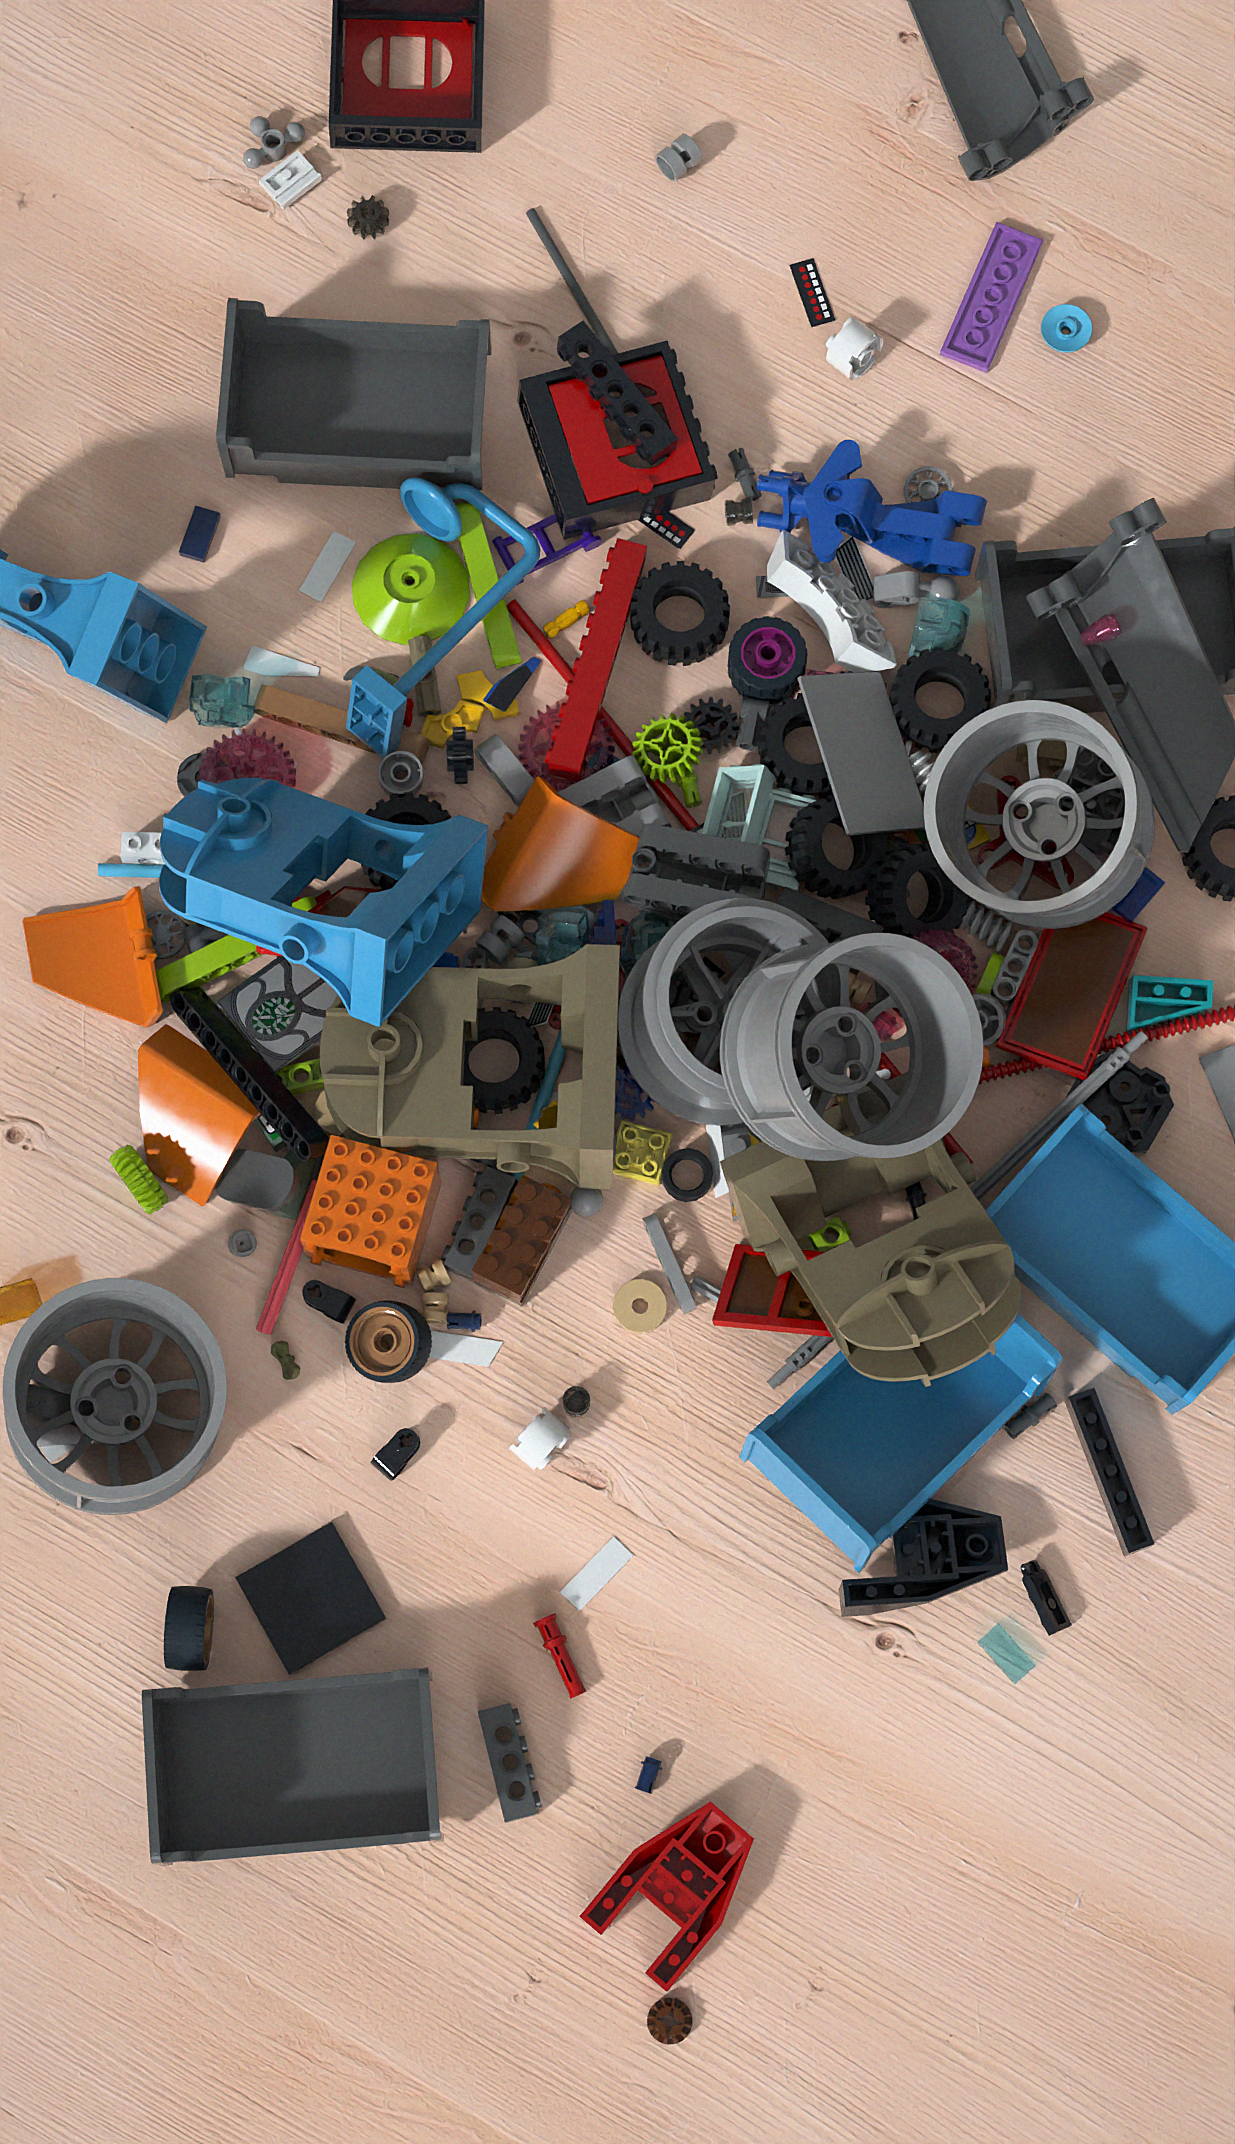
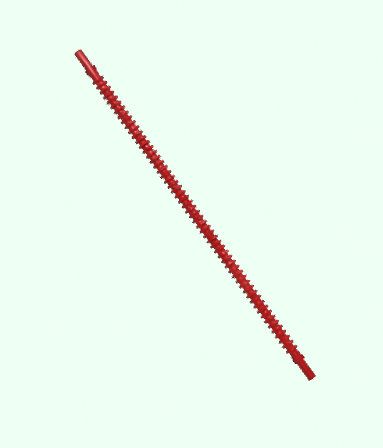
M1235 1005L1234 1008L1227 1006L1226 1010L1221 1007L1218 1012L1213 1009L1212 1013L1208 1011L1204 1015L1198 1013L1197 1017L1191 1015L1190 1019L1183 1017L1182 1021L1177 1018L1174 1023L1169 1020L1168 1024L1164 1022L1160 1026L1154 1024L1153 1028L1146 1026V1030L1139 1028L1138 1032L1133 1029L1130 1034L1125 1031L1122 1036L1119 1033L1116 1034V1037L1110 1035L1109 1039L1104 1038L1098 1055L1102 1051L1107 1053L1109 1049L1116 1050V1047L1123 1048L1140 1031L1147 1036V1040L1152 1042L1153 1038L1160 1040L1161 1036L1167 1038L1168 1034L1175 1036L1176 1032L1181 1035L1184 1030L1189 1033L1190 1029L1194 1031L1198 1027L1204 1029L1205 1025L1211 1027L1212 1023L1219 1025L1220 1021L1225 1024L1228 1019L1233 1022L1235 1019ZM1021 1057L1020 1061L1013 1059L1012 1063L1008 1061L1005 1062V1065L998 1063L997 1067L991 1065L990 1069L983 1067L978 1084L981 1085L984 1080L987 1083L990 1082V1079L996 1081L997 1077L1004 1079L1005 1075L1012 1077V1073L1019 1075L1020 1071L1027 1073L1028 1069L1033 1072L1036 1067L1041 1070L1044 1065L1028 1059L1024 1060Z

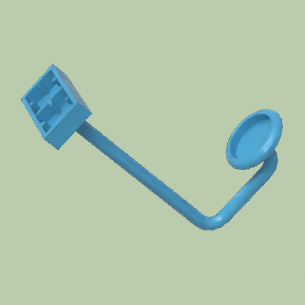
M413 477L402 482L400 497L403 506L414 522L430 536L445 542L455 541L461 535V517L452 500L464 499L522 544L525 554L393 686L367 665L352 679L346 729L382 758L394 752L400 745L407 697L405 695L535 567L540 559L541 549L537 538L482 492L469 484L454 483L441 489L430 481Z

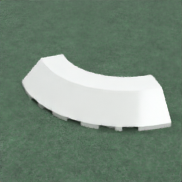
M783 529L767 564V582L793 598L815 620L829 641L836 664L853 673L894 668L896 660L891 642H886L883 636L886 630L873 616L875 611L866 599L859 600L855 592L851 590L854 588V585L843 573L838 576L830 563L821 562L814 554L808 551L811 546Z

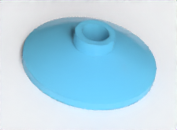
M1062 304L1051 308L1045 314L1041 323V334L1044 341L1052 349L1064 353L1075 352L1088 343L1092 334V323L1089 316L1081 308L1070 304ZM1068 330L1070 334L1065 335L1061 331Z

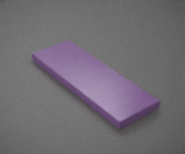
M996 222L941 348V356L985 373L988 372L1041 249L1043 239Z

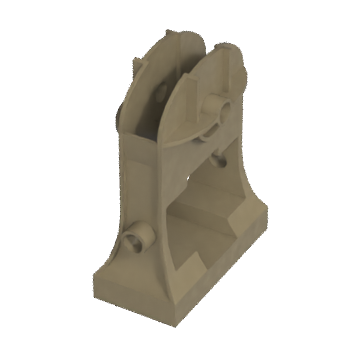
M587 944L565 959L538 966V963L532 959L514 958L506 962V969L431 967L380 1027L350 1016L341 998L337 995L332 1006L327 1007L320 1040V1068L327 1107L336 1127L346 1139L414 1157L497 1159V1168L510 1173L525 1172L530 1169V1164L559 1173L579 1188L613 1189L620 945ZM480 999L530 1001L562 1006V1048L583 1054L582 1079L558 1084L557 1128L473 1130V1086H463L465 1041H478Z
M908 1072L885 1082L896 1095L900 1096ZM871 1089L857 1096L860 1111L869 1123L875 1125L889 1112L884 1102ZM839 1105L824 1111L822 1119L827 1124L847 1137L854 1135L847 1126ZM943 1137L916 1153L893 1158H864L855 1156L835 1161H810L786 1155L761 1141L719 1161L741 1230L753 1250L765 1253L776 1276L791 1270L845 1358L858 1373L881 1381L895 1382L921 1379L925 1387L931 1386L930 1380L958 1371L980 1359L988 1352L991 1355L996 1353L994 1343L1007 1332L1021 1308L1022 1291L1014 1272L1015 1261L1010 1246L968 1186V1184L976 1181L974 1170L968 1158L962 1151L949 1157ZM932 1176L946 1192L945 1195L916 1208L918 1219L858 1248H855L850 1240L807 1260L796 1242L826 1227V1217L882 1190L892 1195Z

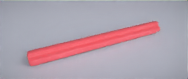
M317 1180L311 1181L258 1321L256 1330L263 1334L270 1335L273 1331L302 1254L303 1245L300 1237Z

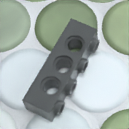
M485 1166L483 1172L478 1171L473 1186L476 1187L472 1197L468 1196L462 1209V1211L466 1212L462 1222L457 1220L452 1231V1235L455 1236L451 1246L447 1245L441 1257V1260L445 1261L443 1265L446 1270L474 1281L472 1269L509 1202L516 1185L515 1177ZM486 1192H491L496 1198L492 1203L486 1204L481 1201V1196ZM474 1217H482L485 1220V1224L481 1228L472 1227L470 1222ZM463 1242H472L475 1245L473 1251L470 1253L462 1252L459 1248Z
M511 1703L478 1711L505 1823L538 1815L537 1809L541 1808L542 1805L538 1791L532 1792L530 1781L535 1780L531 1763L526 1764L523 1753L528 1752L525 1736L519 1737L516 1727L521 1725L518 1708L512 1709ZM507 1727L512 1731V1737L508 1742L502 1743L496 1739V1732L499 1728ZM512 1754L518 1758L519 1764L516 1769L506 1770L503 1767V1759L507 1755ZM515 1782H521L525 1785L526 1791L521 1798H514L510 1795V1786Z

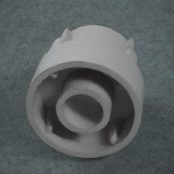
M392 752L383 758L378 768L381 788L388 795L397 793L398 798L405 797V792H413L414 797L423 785L424 773L422 764L410 752ZM407 772L408 776L405 779L398 780L394 777V774Z

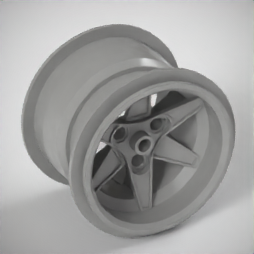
M732 898L715 901L690 912L680 919L662 939L653 944L634 964L626 978L619 998L618 1040L625 1063L639 1086L658 1105L683 1119L716 1126L744 1123L729 1098L723 1076L712 1071L713 1067L720 1060L721 1029L729 1003L736 992L735 989L740 986L754 968L774 954L800 945L828 943L825 937L811 923L794 911L769 901L753 898ZM724 950L738 952L746 955V957L725 985L703 963L700 953ZM827 964L812 980L814 991L825 1008L830 1007L833 982L832 964ZM679 966L698 1002L670 1008V979ZM799 1003L795 1018L806 1023L808 1018L801 1003ZM697 1010H703L707 1014V1022H702L698 1019ZM838 1021V1027L840 1030H842V1025L840 1021ZM677 1032L699 1034L692 1054L681 1041ZM792 1034V1046L797 1044L799 1038ZM807 1050V1051H806V1058H807V1060H808V1062H809V1060H810V1053H809V1051ZM809 1083V1084H807L806 1086H804L803 1088H801L802 1091H804V1090H806L807 1088H809L812 1084Z

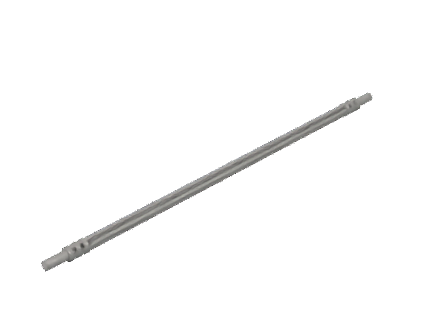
M1142 1031L1134 1036L1123 1048L1119 1047L1088 1078L970 1187L978 1201L1058 1127L1080 1103H1083L1118 1069L1130 1060L1129 1056L1148 1039ZM812 1335L785 1360L786 1364L767 1383L775 1389L793 1371L796 1373L833 1337Z

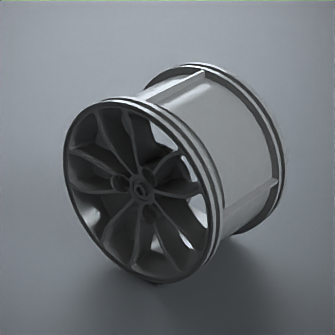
M1043 700L1017 701L997 706L973 718L952 736L938 755L932 767L924 796V823L931 850L945 874L963 892L984 904L989 910L993 909L994 913L998 916L1002 915L1004 919L1026 927L1038 929L1067 928L1088 922L1104 914L1119 903L1134 887L1143 873L1152 850L1155 832L1154 807L1148 785L1141 771L1115 738L1095 719L1075 708L1056 702ZM1043 740H1059L1066 743L1067 759L1057 779L1040 777L1037 749L1039 743ZM1026 744L1030 781L1015 790L1005 782L986 772V769L1004 753ZM1082 746L1102 758L1117 776L1077 794L1069 786V783L1076 770ZM986 783L992 785L1009 798L1003 814L986 815L969 808L968 801L975 784ZM1114 788H1122L1124 790V817L1113 820L1087 817L1084 805ZM1066 799H1073V808L1070 811H1062V803ZM1020 807L1028 808V815L1024 819L1016 818V812ZM966 820L982 825H1003L1007 838L979 866L975 865L967 846L965 835ZM1086 829L1121 830L1118 841L1104 864L1081 843ZM1049 842H1055L1057 845L1056 851L1051 855H1046L1044 852L1045 845ZM1016 850L1025 857L1022 872L1013 888L1006 893H1002L986 880V875L994 865ZM1072 851H1075L1094 867L1096 873L1082 885L1072 890L1066 880L1061 860ZM1037 862H1050L1063 894L1045 900L1021 901L1030 884Z
M891 933L861 934L833 943L800 945L776 953L764 960L750 972L736 990L726 1011L720 1037V1063L724 1084L729 1098L743 1122L756 1136L774 1149L786 1155L810 1161H835L855 1156L864 1158H893L916 1153L929 1147L946 1135L967 1110L978 1086L983 1062V1034L979 1013L974 999L959 973L947 960L927 945L917 940ZM827 964H832L833 982L830 1007L825 1008L814 991L812 980ZM850 967L873 978L889 995L872 1002L862 1012L850 1008ZM799 1003H801L808 1018L806 1023L795 1018ZM889 1008H898L906 1025V1033L894 1041L880 1042L872 1022L881 1012ZM838 1021H840L842 1025V1030H840L838 1027ZM792 1034L799 1037L797 1044L792 1046ZM909 1047L908 1074L899 1096L876 1074L882 1052ZM807 1050H808L809 1053H810V1060H809V1062H808V1060H807V1058H806V1051H807ZM848 1067H849V1070H850L849 1078H848L847 1072H846ZM811 1083L814 1085L808 1102L801 1088ZM865 1085L880 1097L889 1111L875 1125L869 1123L864 1118L858 1106L857 1090ZM832 1094L837 1095L844 1120L854 1135L847 1137L822 1119Z
M105 1278L80 1283L65 1289L46 1301L29 1317L14 1339L7 1357L3 1376V1404L6 1431L12 1450L22 1469L42 1491L53 1499L76 1510L99 1515H124L147 1510L165 1502L185 1488L201 1470L211 1453L222 1422L227 1397V1377L222 1353L213 1333L201 1316L188 1303L168 1290L148 1282L127 1278ZM113 1319L109 1359L100 1360L92 1364L65 1336L67 1332L84 1324ZM129 1321L144 1324L153 1330L150 1347L136 1364L119 1357L120 1335L123 1327ZM165 1337L169 1338L185 1355L195 1374L194 1378L154 1384L150 1376L145 1372ZM51 1345H57L65 1349L83 1369V1372L78 1376L74 1384L52 1379L39 1369L38 1362ZM124 1371L128 1373L130 1381L126 1384L117 1383L114 1377L118 1372ZM30 1380L47 1389L70 1395L71 1411L57 1416L34 1429H30L26 1411V1399ZM178 1389L196 1390L200 1395L199 1416L192 1420H180L156 1411L157 1395ZM81 1404H91L94 1412L90 1416L81 1415L78 1411ZM128 1418H135L139 1421L140 1427L135 1431H129L125 1428L124 1422ZM75 1422L83 1433L82 1437L67 1457L58 1463L51 1464L38 1448L37 1441L49 1430ZM152 1422L181 1432L194 1433L185 1452L165 1472L162 1470L143 1434ZM92 1440L108 1445V1466L111 1486L86 1483L65 1474ZM134 1440L149 1462L152 1479L124 1486L118 1472L119 1445Z

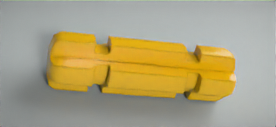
M584 600L578 601L574 604V608H568L556 616L553 622L549 621L543 626L544 633L549 638H553L559 634V630H565L578 621L579 617L587 615L590 612L588 604Z

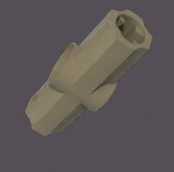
M416 636L408 640L411 665L413 666L432 647L430 637ZM435 666L428 672L431 675L428 680H420L415 685L419 716L426 717L427 715L441 714Z

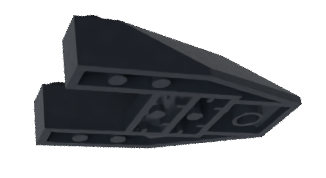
M929 1499L891 1537L896 1576L842 1580L839 1587L841 1616L872 1615L930 1603L1008 1571L1001 1516Z

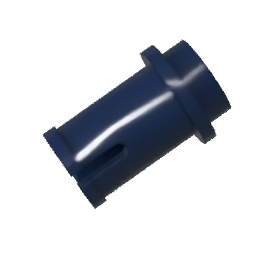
M473 1310L472 1313L448 1311L447 1323L449 1324H447V1329H471L472 1332L480 1330L482 1323L481 1313H476V1310Z
M647 1756L644 1761H641L643 1766L635 1789L652 1794L658 1772L663 1769L660 1767L662 1761Z

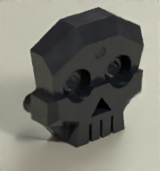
M1112 1049L1097 1057L1090 1075L1116 1050ZM1131 1061L1126 1062L1082 1103L1099 1120L1103 1117L1109 1119L1110 1124L1105 1125V1130L1132 1154L1147 1153L1174 1106L1169 1094L1170 1086L1166 1082L1165 1077L1148 1067L1140 1069ZM1077 1078L1074 1084L1072 1085L1070 1091L1068 1092L1067 1096L1070 1093H1072L1084 1080ZM1127 1084L1129 1091H1122L1120 1085ZM1143 1114L1139 1123L1136 1125V1122L1132 1115Z

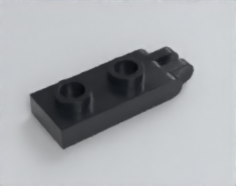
M1036 1560L1022 1564L1020 1569L1023 1574V1584L1048 1636L1072 1626L1046 1571L1040 1568Z

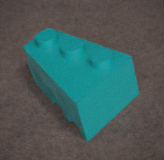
M1133 975L1128 983L1126 1031L1129 1032L1133 1029L1137 1030L1146 1026L1208 1011L1212 1008L1214 980Z

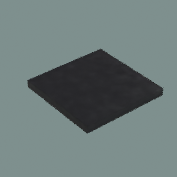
M333 1522L235 1577L289 1675L387 1619Z

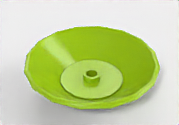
M418 533L394 535L374 545L359 561L352 581L353 605L363 624L380 638L402 645H409L408 640L416 636L430 637L432 641L444 635L463 616L470 596L468 572L458 554L441 540ZM409 579L414 580L412 585H407L405 582Z

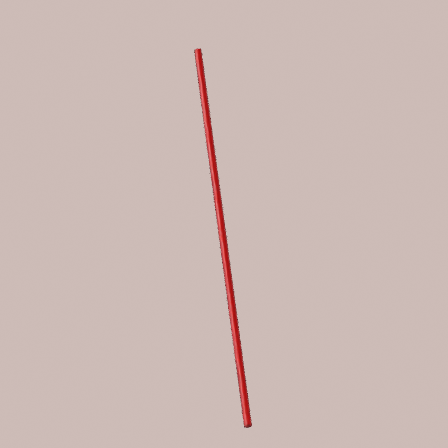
M514 599L506 605L507 610L568 684L569 680L574 681L576 673L572 672L573 669L517 600ZM602 706L597 721L627 757L633 756L632 753L636 750L633 747V743ZM650 774L645 776L648 784L687 831L699 826L666 784L661 783L660 777L654 782L651 780ZM882 1052L878 1067L881 1070L887 1069L890 1071L889 1080L902 1075L888 1056ZM949 1132L943 1136L945 1148L951 1156L962 1151L970 1164L974 1163Z

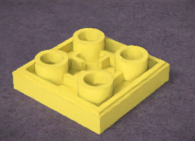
M621 1120L617 1132L613 1174L659 1186L673 1133Z

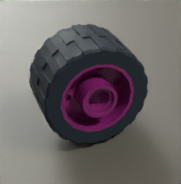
M763 616V618H754L750 622L743 624L733 635V640L729 646L727 666L732 686L736 688L742 697L747 696L768 700L769 704H776L792 694L794 695L800 686L797 678L805 675L808 655L806 642L797 628L793 627L788 621L781 620V618Z

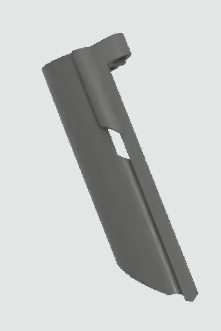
M907 0L967 145L968 151L964 152L961 156L958 155V159L969 181L990 179L1009 169L1035 151L1049 138L1061 133L1067 127L1071 118L1083 111L1094 101V97L1084 77L1067 83L1065 81L1062 82L1022 0ZM1009 16L1015 18L1026 40V51L1021 58L1016 56L1004 31L1005 21Z
M1151 498L1139 504L1133 510L1122 513L1112 519L1109 524L1113 533L1071 571L1066 572L1063 576L1050 583V585L1032 592L1026 599L1038 621L1053 615L1056 616L1123 747L1141 771L1148 785L1152 802L1178 851L1188 853L1234 761L1235 720L1152 533L1167 521L1155 498ZM1110 660L1115 664L1126 686L1125 695L1119 701H1115L1102 676L1103 666Z

